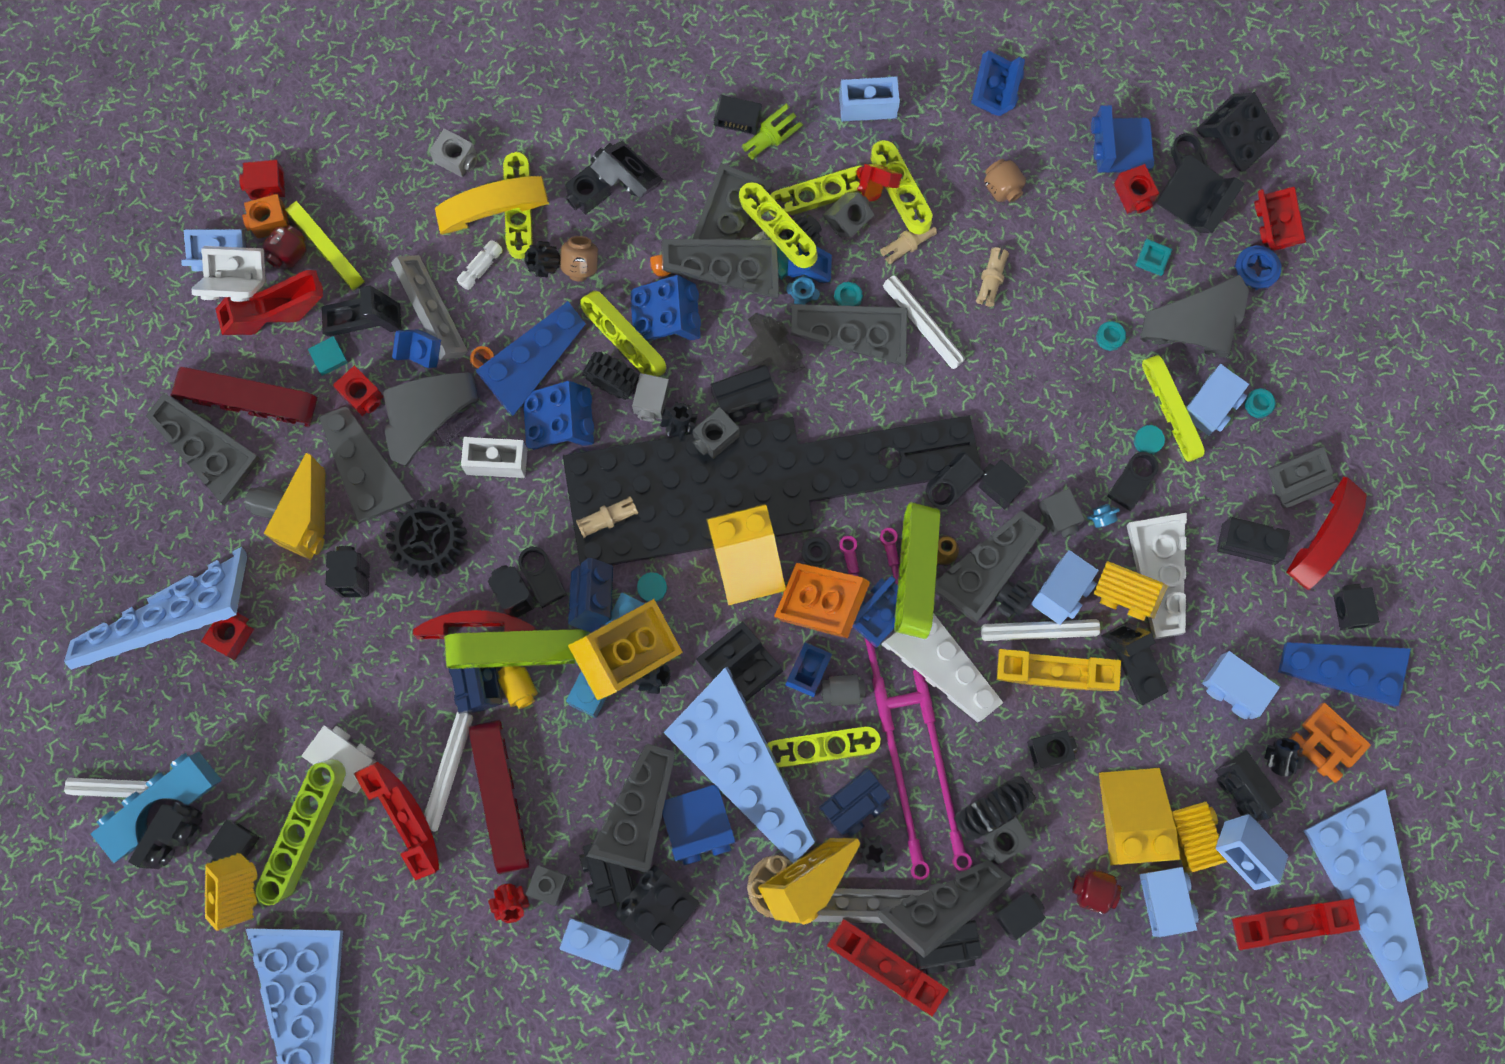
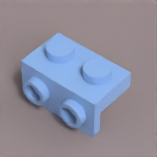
M245 229L184 230L186 259L181 260L182 266H191L192 271H203L201 248L204 246L246 248Z

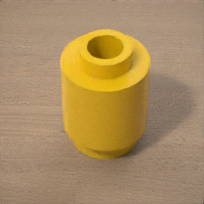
M503 667L497 672L500 677L498 682L510 707L517 706L518 709H523L535 702L533 697L538 692L526 667Z

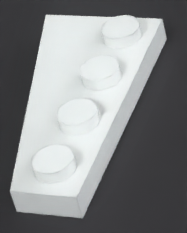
M1187 513L1129 522L1126 525L1137 573L1168 585L1155 618L1148 617L1154 639L1178 636L1185 633L1186 595L1184 594V580L1186 579L1185 524L1187 523Z
M934 613L932 628L926 639L895 632L881 643L887 650H892L902 658L901 661L908 667H913L923 675L929 684L944 692L950 701L976 722L982 721L1003 703Z

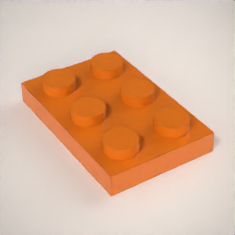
M796 563L774 617L786 623L848 639L870 582L863 577Z

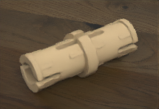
M935 226L924 234H914L905 230L900 234V238L881 248V254L885 256L889 252L894 251L892 255L885 258L888 264H892L910 251L912 253L917 250L918 245L935 236L937 230Z
M997 247L991 249L987 268L981 275L983 282L976 302L979 304H983V301L986 300L985 306L993 307L995 304L998 287L1004 280L1003 270L1009 256V252L1003 249L1002 254L999 256L1001 248Z
M629 496L627 499L607 508L605 505L599 507L600 511L576 520V523L583 538L606 527L609 529L615 527V523L632 515H637L638 511L631 496Z

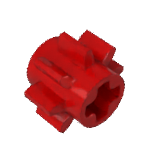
M510 883L503 884L495 889V898L488 900L495 920L501 919L505 923H514L524 916L523 908L530 906L523 887H516Z

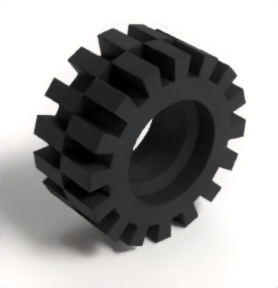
M594 352L582 375L586 377L587 381L592 382V385L599 387L600 390L606 391L608 394L614 395L619 399H629L639 380V375L632 368L627 367V364L624 362H619V359L611 358L606 353L604 355L602 352Z

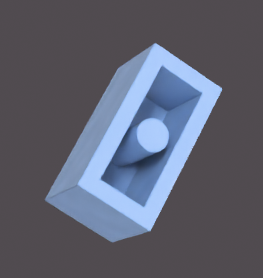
M897 77L841 80L839 92L841 122L897 118L900 104Z
M1220 364L1186 407L1194 426L1208 436L1215 430L1221 432L1231 419L1227 415L1233 407L1237 410L1246 399L1247 395L1243 392L1249 384Z
M1068 550L1037 593L1031 605L1059 625L1067 617L1073 619L1082 607V604L1078 602L1082 595L1087 598L1097 583L1093 579L1099 570Z
M1230 651L1219 657L1202 682L1208 688L1206 692L1218 701L1223 699L1233 706L1232 711L1243 719L1260 717L1280 688Z
M1250 814L1224 822L1216 850L1254 890L1279 884L1288 859V855Z
M1183 867L1139 874L1153 937H1163L1197 930L1198 912L1196 906L1191 904L1188 893L1191 891V881L1189 875L1184 873Z
M572 918L568 923L559 950L620 971L632 939Z

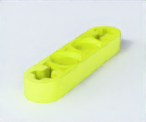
M886 140L876 142L871 150L872 164L887 167L903 175L899 188H885L906 227L914 234L928 232L932 224V211L896 146ZM882 151H883V153H884L885 155H888V164H887V165H886V159H885V157H884L882 154L879 155V152H882ZM909 193L915 199L911 202H904L900 199V196ZM914 210H916V214H917V216L919 217V219H920V220H923V219H924V222H921V223H920V221H919L918 219H917V220H914V218H915V212H914Z
M513 152L505 157L503 162L504 180L515 178L512 167L515 161H519L521 165L519 167V176H530V166L524 154ZM519 208L505 211L506 246L509 254L516 259L525 258V253L530 248L529 246L533 245L532 209L523 212ZM516 213H523L526 216V221L521 225H515L511 222L512 216ZM516 232L521 233L523 244H527L523 245L522 250L519 251L516 250L515 246H512L517 244Z
M861 166L851 167L772 192L770 196L775 201L780 199L782 203L787 202L783 210L791 216L836 202L846 192H859L857 191L859 182L855 181L857 169ZM844 178H847V183H850L849 190H846ZM833 182L837 183L841 187V191L837 194H830L825 189L826 185ZM803 191H810L814 194L815 198L813 201L806 203L800 200L799 194ZM791 194H794V202L797 206H793V201H790ZM769 211L773 217L777 216L776 212Z
M754 182L743 185L739 191V199L743 209L794 265L799 268L813 266L818 256L816 245L761 185ZM748 195L757 196L760 205L757 207V203L752 198H747ZM767 211L777 213V216L771 221L761 218ZM785 229L794 231V236L786 240L781 239L779 234ZM798 243H799V247H800L805 253L809 251V255H808V256H805L804 254L799 255V250H798V247L796 246Z
M297 201L285 209L289 217L310 241L312 240L317 250L327 261L329 260L335 271L353 291L365 283L360 274Z
M595 290L581 298L580 304L585 315L640 373L660 377L666 372V363L661 355L600 292Z
M1159 355L1143 360V371L1155 396H1159L1162 404L1160 407L1167 422H1171L1174 428L1172 433L1184 459L1190 462L1203 457L1204 447L1165 362Z
M859 727L773 740L768 743L771 752L773 746H778L779 751L789 750L787 743L794 744L793 755L796 761L790 762V755L782 756L780 762L776 763L779 769L870 755L879 748L880 736L874 728ZM864 732L868 733L869 737H874L875 742L870 744V749H865L864 744L854 745L856 752H850V740L847 734H853V740L861 739ZM833 737H839L845 743V749L840 754H834L828 749V741ZM805 741L812 743L815 747V754L808 759L802 758L798 754L799 744Z

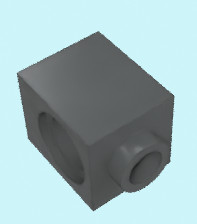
M846 192L823 214V217L839 237H852L875 214L869 207V200L862 196L861 193ZM850 207L853 210V215L851 219L848 216V210Z
M719 407L693 429L695 439L693 444L703 455L708 453L714 459L739 437L740 428ZM711 430H718L722 433L721 438L718 440H710L706 435Z
M1070 488L1043 499L1038 505L1053 537L1061 534L1063 538L1077 533L1079 531L1078 526L1085 520Z
M1014 817L981 836L984 843L980 847L989 861L994 859L996 864H999L1031 846L1032 842L1017 817ZM1001 833L1006 834L1011 840V846L1007 851H1003L997 846L996 839Z
M537 865L526 896L559 906L570 876Z

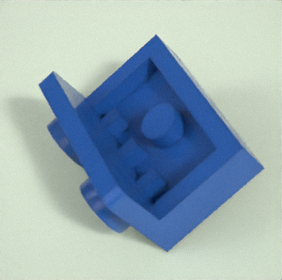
M989 50L982 55L971 104L997 116L1012 110L1018 102L1019 96L1017 93L1019 84L1024 76L1023 67L1025 59L1018 57L1011 62Z
M890 576L887 581L881 578L871 589L870 592L874 595L867 603L862 602L852 626L876 648L894 630L898 585L895 583L896 579L893 576Z

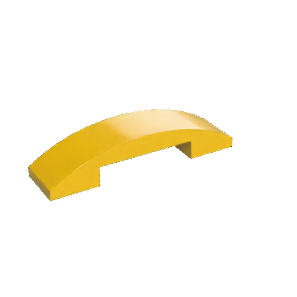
M529 176L497 181L467 190L436 206L435 212L439 231L442 235L469 228L468 222L519 208L523 212L549 204L543 177Z
M999 649L997 680L1076 690H1120L1121 660L1030 654L1028 651Z

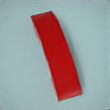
M1348 477L1342 478L1329 501L1334 506L1309 548H1300L1286 571L1289 576L1308 590L1316 585L1337 562L1352 540L1362 519L1367 494Z
M469 610L448 613L430 619L413 629V636L417 639H444V636L448 635V627L504 626V632L537 630L529 623L508 614L484 610Z
M375 762L353 773L368 800L376 797L379 798L407 846V849L400 853L413 878L418 880L436 873L439 870V860L432 832L420 806L406 786L379 762Z
M1353 898L1232 918L1238 950L1361 930Z
M842 919L826 945L931 1017H933L949 990L845 919Z

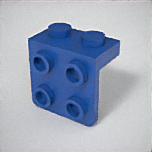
M1112 105L1100 106L1096 116L1092 117L1091 132L1095 137L1093 157L1094 160H1097L1098 173L1124 172L1143 164L1146 165L1148 171H1151L1154 167L1150 120L1148 118H1113Z
M675 275L632 289L630 293L632 325L647 342L673 334L688 340L701 338V318L698 312L699 292L695 283Z
M566 381L532 391L523 403L527 448L535 450L564 441L582 446L594 444L590 388Z
M716 785L665 800L662 815L676 862L682 861L685 866L701 861L700 854L712 851L713 856L731 851L730 845L736 842L720 790Z

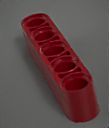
M187 367L178 368L171 391V397L179 401L188 399L192 400L193 404L208 407L217 405L222 410L237 413L242 410L249 412L248 415L262 418H267L268 416L276 417V421L296 424V422L305 423L304 426L306 427L311 425L318 400L315 395L308 392Z
M500 719L469 726L470 741L488 834L498 875L529 868V859H526L524 852L527 849L523 829H520L518 819L521 818L517 798L514 799L512 789L515 788L511 768L508 769L506 759L509 758L505 739H502L500 730L503 728Z

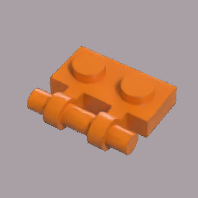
M1325 702L1320 704L1301 725L1310 735L1304 739L1298 732H1295L1289 738L1300 745V748L1303 749L1302 755H1305L1317 766L1316 770L1323 777L1327 775L1334 783L1343 777V774L1335 766L1341 761L1347 768L1352 767L1371 746L1367 740ZM1318 742L1331 752L1327 758L1314 748Z

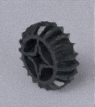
M429 499L426 507L422 500H417V508L415 509L410 504H406L405 507L408 512L405 515L400 511L396 512L400 521H390L389 523L395 531L386 533V537L393 540L386 545L389 551H394L390 556L393 562L399 561L397 567L401 571L408 568L407 574L411 577L418 571L419 577L425 579L427 571H429L432 578H437V569L439 568L444 574H448L449 570L445 565L450 562L452 566L456 567L458 563L453 557L455 555L464 557L465 555L458 546L464 547L468 545V541L461 538L467 534V529L460 527L464 522L460 516L455 517L457 512L454 508L446 510L447 505L444 502H440L436 507L433 499ZM433 517L441 519L445 523L426 526L421 519ZM413 524L415 529L414 535L407 540L408 544L404 545L406 532ZM421 528L430 536L432 540L430 544L433 549L424 542ZM450 532L449 543L443 553H441L439 543ZM426 551L429 552L433 559L420 561L408 555L413 552L417 554Z
M1016 776L956 813L954 820L958 825L957 828L961 834H964L967 840L973 841L1031 806L1036 800L1032 787L1025 781L1023 776Z

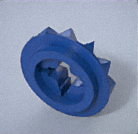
M1259 245L1245 248L1238 255L1234 266L1237 275H1241L1246 286L1254 287L1255 290L1260 288L1268 289L1278 280L1281 274V263L1278 256L1271 249ZM1257 259L1259 266L1265 269L1259 273L1258 277L1255 269L1250 268Z

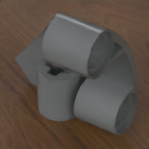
M1237 275L1206 290L1145 313L1140 340L1143 342L1152 340L1158 345L1175 342L1189 343L1205 347L1204 353L1207 355L1215 353L1221 358L1229 357L1235 328L1241 324L1244 318L1249 289L1241 275Z
M452 373L422 378L394 386L383 392L389 424L385 426V436L390 459L408 466L417 452L438 428L465 406L479 401L472 373Z

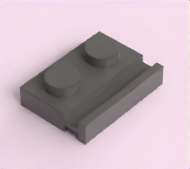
M1316 447L1267 468L1275 493L1280 498L1282 508H1289L1338 486V483L1334 481L1332 476L1334 473L1324 447Z

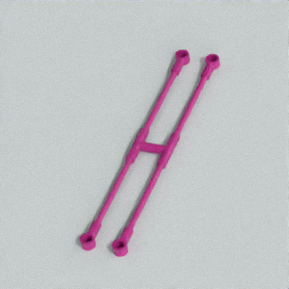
M885 528L881 531L879 540L885 547L889 567L892 568L893 577L896 579L895 583L898 585L900 565L896 547L898 534L892 528ZM891 533L894 540L887 542L884 540L883 535ZM845 536L840 540L839 549L844 554L848 574L858 576L860 571L855 552L857 541L852 536ZM851 541L854 547L851 550H846L843 547V542ZM865 638L873 674L872 684L882 729L887 737L909 837L907 843L912 861L910 873L914 879L923 880L928 877L930 868L924 862L920 842L916 838L893 734L895 728L890 709L919 703L924 723L928 727L951 832H949L954 852L952 864L956 870L965 871L971 867L972 859L966 853L962 834L954 820L955 812L934 724L936 719L926 678L914 669L913 675L917 692L888 697L884 678L880 675L875 648ZM959 856H964L967 859L966 867L961 868L957 865V858ZM917 865L925 867L926 872L922 877L915 874L914 869Z

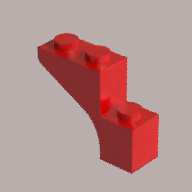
M305 270L274 286L255 293L247 301L237 302L232 301L231 297H225L215 308L222 335H253L266 322H298L323 297V286L318 279L316 270Z

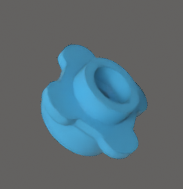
M806 275L796 279L793 283H789L786 287L787 293L791 294L794 299V304L805 305L811 300H818L820 296L819 290L815 289L812 278ZM805 290L806 293L802 294L800 291Z
M1105 504L1092 509L1094 514L1087 516V519H1092L1095 528L1103 527L1118 521L1116 513L1120 509L1110 507V504Z

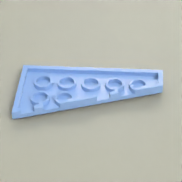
M243 547L232 552L234 557L221 564L216 560L207 565L208 570L198 577L194 578L189 575L147 598L149 604L136 611L131 607L123 611L122 617L110 625L103 622L72 639L64 660L65 664L71 670L84 665H90L96 661L111 656H118L123 652L138 647H145L150 643L165 638H172L178 634L199 629L205 625L220 620H227L237 614L247 561L245 550Z
M725 667L666 729L664 734L794 863L817 840L803 812L797 806L786 779L783 778L778 769L777 762L759 726L753 720L741 691L739 692L734 683L729 668Z
M1383 789L1303 831L1341 900L1354 899L1361 929L1358 931L1397 1001L1403 1002L1427 989L1428 983L1386 790Z
M247 928L248 940L251 941L254 954V966L257 968L260 979V991L269 1030L276 1047L277 1064H333L343 930Z

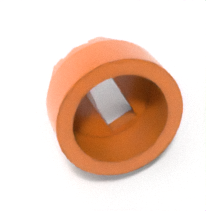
M662 255L650 257L651 270L654 274L665 277L671 273L662 270Z
M479 346L472 351L470 362L474 368L478 369L483 363L474 357L476 353L487 361L494 357V354L490 348Z

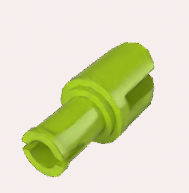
M787 103L760 124L759 133L742 144L745 152L755 146L747 154L752 160L768 146H779L803 126L801 121H799L780 137L778 131L797 117L793 112L775 127L771 124L772 121L790 108Z

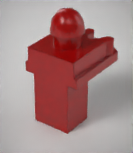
M864 164V166L859 167L856 171V175L860 179L857 191L862 192L861 195L870 202L876 201L881 197L883 186L899 188L902 174L881 165Z

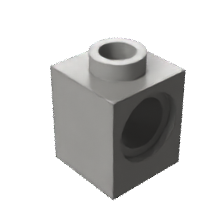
M445 128L429 150L434 163L462 178L466 171L470 172L473 170L477 162V154L473 143ZM455 152H461V155L458 157H450Z
M640 373L632 404L633 413L637 414L639 419L648 422H654L655 418L662 420L670 389L669 379Z

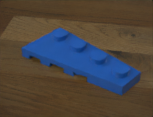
M567 301L480 366L476 372L513 417L586 323L569 301Z
M1287 642L1284 644L1278 672L1396 707L1399 706L1411 648Z

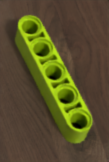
M912 502L908 504L903 520L894 630L897 633L926 639L930 634L933 623L940 509Z
M582 629L449 634L444 636L446 668L463 669L575 664L576 660L568 645L588 635L590 632Z
M335 759L325 760L314 764L308 770L257 883L256 896L261 903L274 905L288 898L294 892L345 779V767L340 761ZM324 768H327L331 774L329 782L323 778L322 772ZM311 796L318 802L317 810H314L310 805ZM298 825H301L305 830L304 838H301L297 833ZM285 853L290 855L292 866L286 864L284 859ZM272 882L278 885L279 895L272 890Z

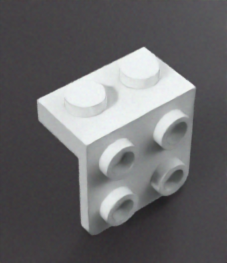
M204 246L201 248L204 277L191 290L192 295L201 296L203 300H216L219 297H231L232 301L237 302L249 300V297H252L266 283L264 249Z

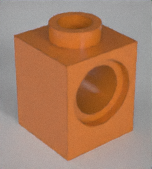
M278 194L244 203L246 214L242 215L244 225L247 231H252L257 239L269 236L278 226L286 227L289 225L285 205ZM264 215H270L268 219L260 221Z

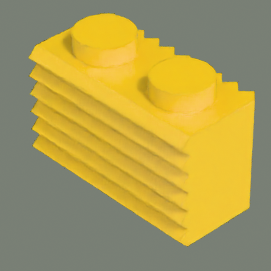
M1107 561L1094 595L1101 597L1100 604L1115 610L1118 605L1129 609L1127 615L1145 621L1146 616L1155 618L1168 585Z
M1207 801L1172 811L1177 832L1179 855L1185 873H1192L1227 862L1216 850L1219 834L1215 825L1218 824V818L1213 807H1208Z
M240 853L213 861L212 863H206L205 919L216 931L254 918L252 908L256 906L257 899L253 889V882L257 880V870L255 865Z

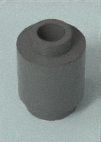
M262 486L252 487L245 498V509L251 511L253 515L271 519L285 492Z
M858 674L829 676L828 679L821 680L823 704L831 703V706L860 704V698L866 697L864 679L858 680Z

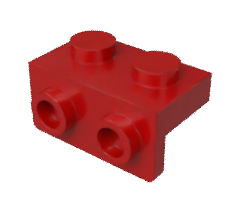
M1295 186L1265 194L1264 189L1258 190L1259 200L1254 201L1257 217L1263 216L1264 226L1259 227L1263 244L1268 243L1271 250H1279L1306 243Z

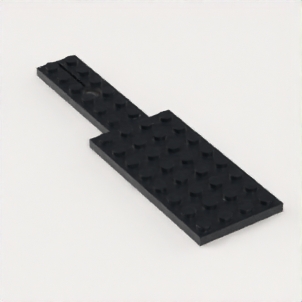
M970 415L798 444L793 417L738 426L740 428L739 437L714 459L708 453L703 455L693 444L695 440L693 434L684 435L683 439L675 436L563 455L580 566L587 558H594L610 565H617L714 548L707 518L762 504L767 505L774 537L814 531L810 502L929 482L961 451H964L981 468ZM711 430L706 436L710 440H718L721 438L722 433L718 430ZM893 448L900 453L901 462L896 468L888 469L880 464L878 455L883 449ZM631 496L638 511L637 515H632L615 523V527L611 529L606 527L583 538L576 520L600 511L599 507L605 505L607 508Z

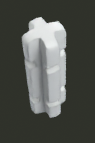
M490 240L484 246L485 251H480L466 267L468 270L463 271L457 277L458 283L466 290L471 289L476 283L474 280L476 278L480 279L493 264V258L497 259L503 250L497 242Z

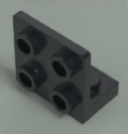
M1255 92L1233 94L1196 128L1202 138H1219L1237 170L1240 172H1245L1280 138Z
M1186 155L1156 203L1199 233H1213L1245 183L1236 177L1223 178L1192 155Z
M1247 750L1242 751L1215 770L1219 776L1216 779L1219 786L1225 793H1231L1237 801L1235 807L1241 816L1250 814L1256 821L1270 819L1274 816L1271 809L1283 802L1280 795Z

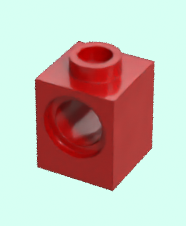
M278 160L243 163V174L239 175L240 187L251 200L278 194L279 197H285L284 170Z
M1145 164L1119 173L1113 184L1127 214L1133 211L1143 213L1153 207V203L1159 194ZM1132 189L1139 190L1142 195L1135 194Z
M355 365L333 384L337 392L361 416L374 412L381 404L380 400L383 398V395ZM367 389L363 397L354 398L358 390Z
M237 613L227 620L212 623L201 642L235 660L254 629L246 625L249 620L248 618ZM234 626V636L229 640H225V631L229 627Z

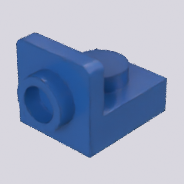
M816 246L818 258L813 266L799 268L788 258L787 274L790 277L806 275L819 283L831 282L832 255ZM798 247L799 255H809V251L805 253L800 247Z
M419 329L398 330L395 333L392 358L396 360L410 359L426 368H437L441 339Z

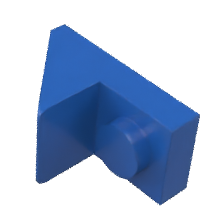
M804 642L785 685L814 698L832 654Z

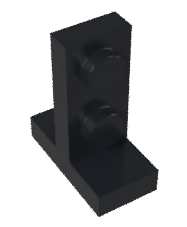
M371 285L360 287L361 298L321 306L322 333L328 337L377 326L389 332L402 330L400 303Z
M1126 622L1101 635L1106 646L1115 650L1119 660H1121L1122 668L1139 704L1144 705L1169 692L1150 649V646L1156 644L1152 632Z

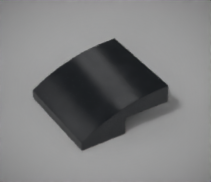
M743 621L696 658L712 680L725 667H728L732 674V679L739 692L741 691L745 701H748L783 672L782 667L768 653L761 641Z

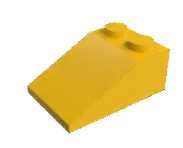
M305 453L264 534L280 547L309 560L312 559L314 554L318 555L325 542L323 538L325 534V469L312 455Z
M762 504L707 518L728 605L785 591L786 587L767 505Z
M655 599L568 645L597 700L621 690L683 653Z
M1160 768L1100 772L1099 779L1110 865L1180 860L1176 826Z
M830 838L758 886L774 919L789 923H801L802 925L815 920L819 916L817 912L827 906L860 846L858 838Z

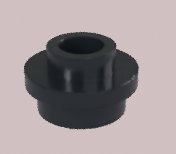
M812 537L803 544L802 557L808 565L819 567L829 561L831 547L825 539ZM814 547L820 548L822 555L819 557L812 556L811 549Z

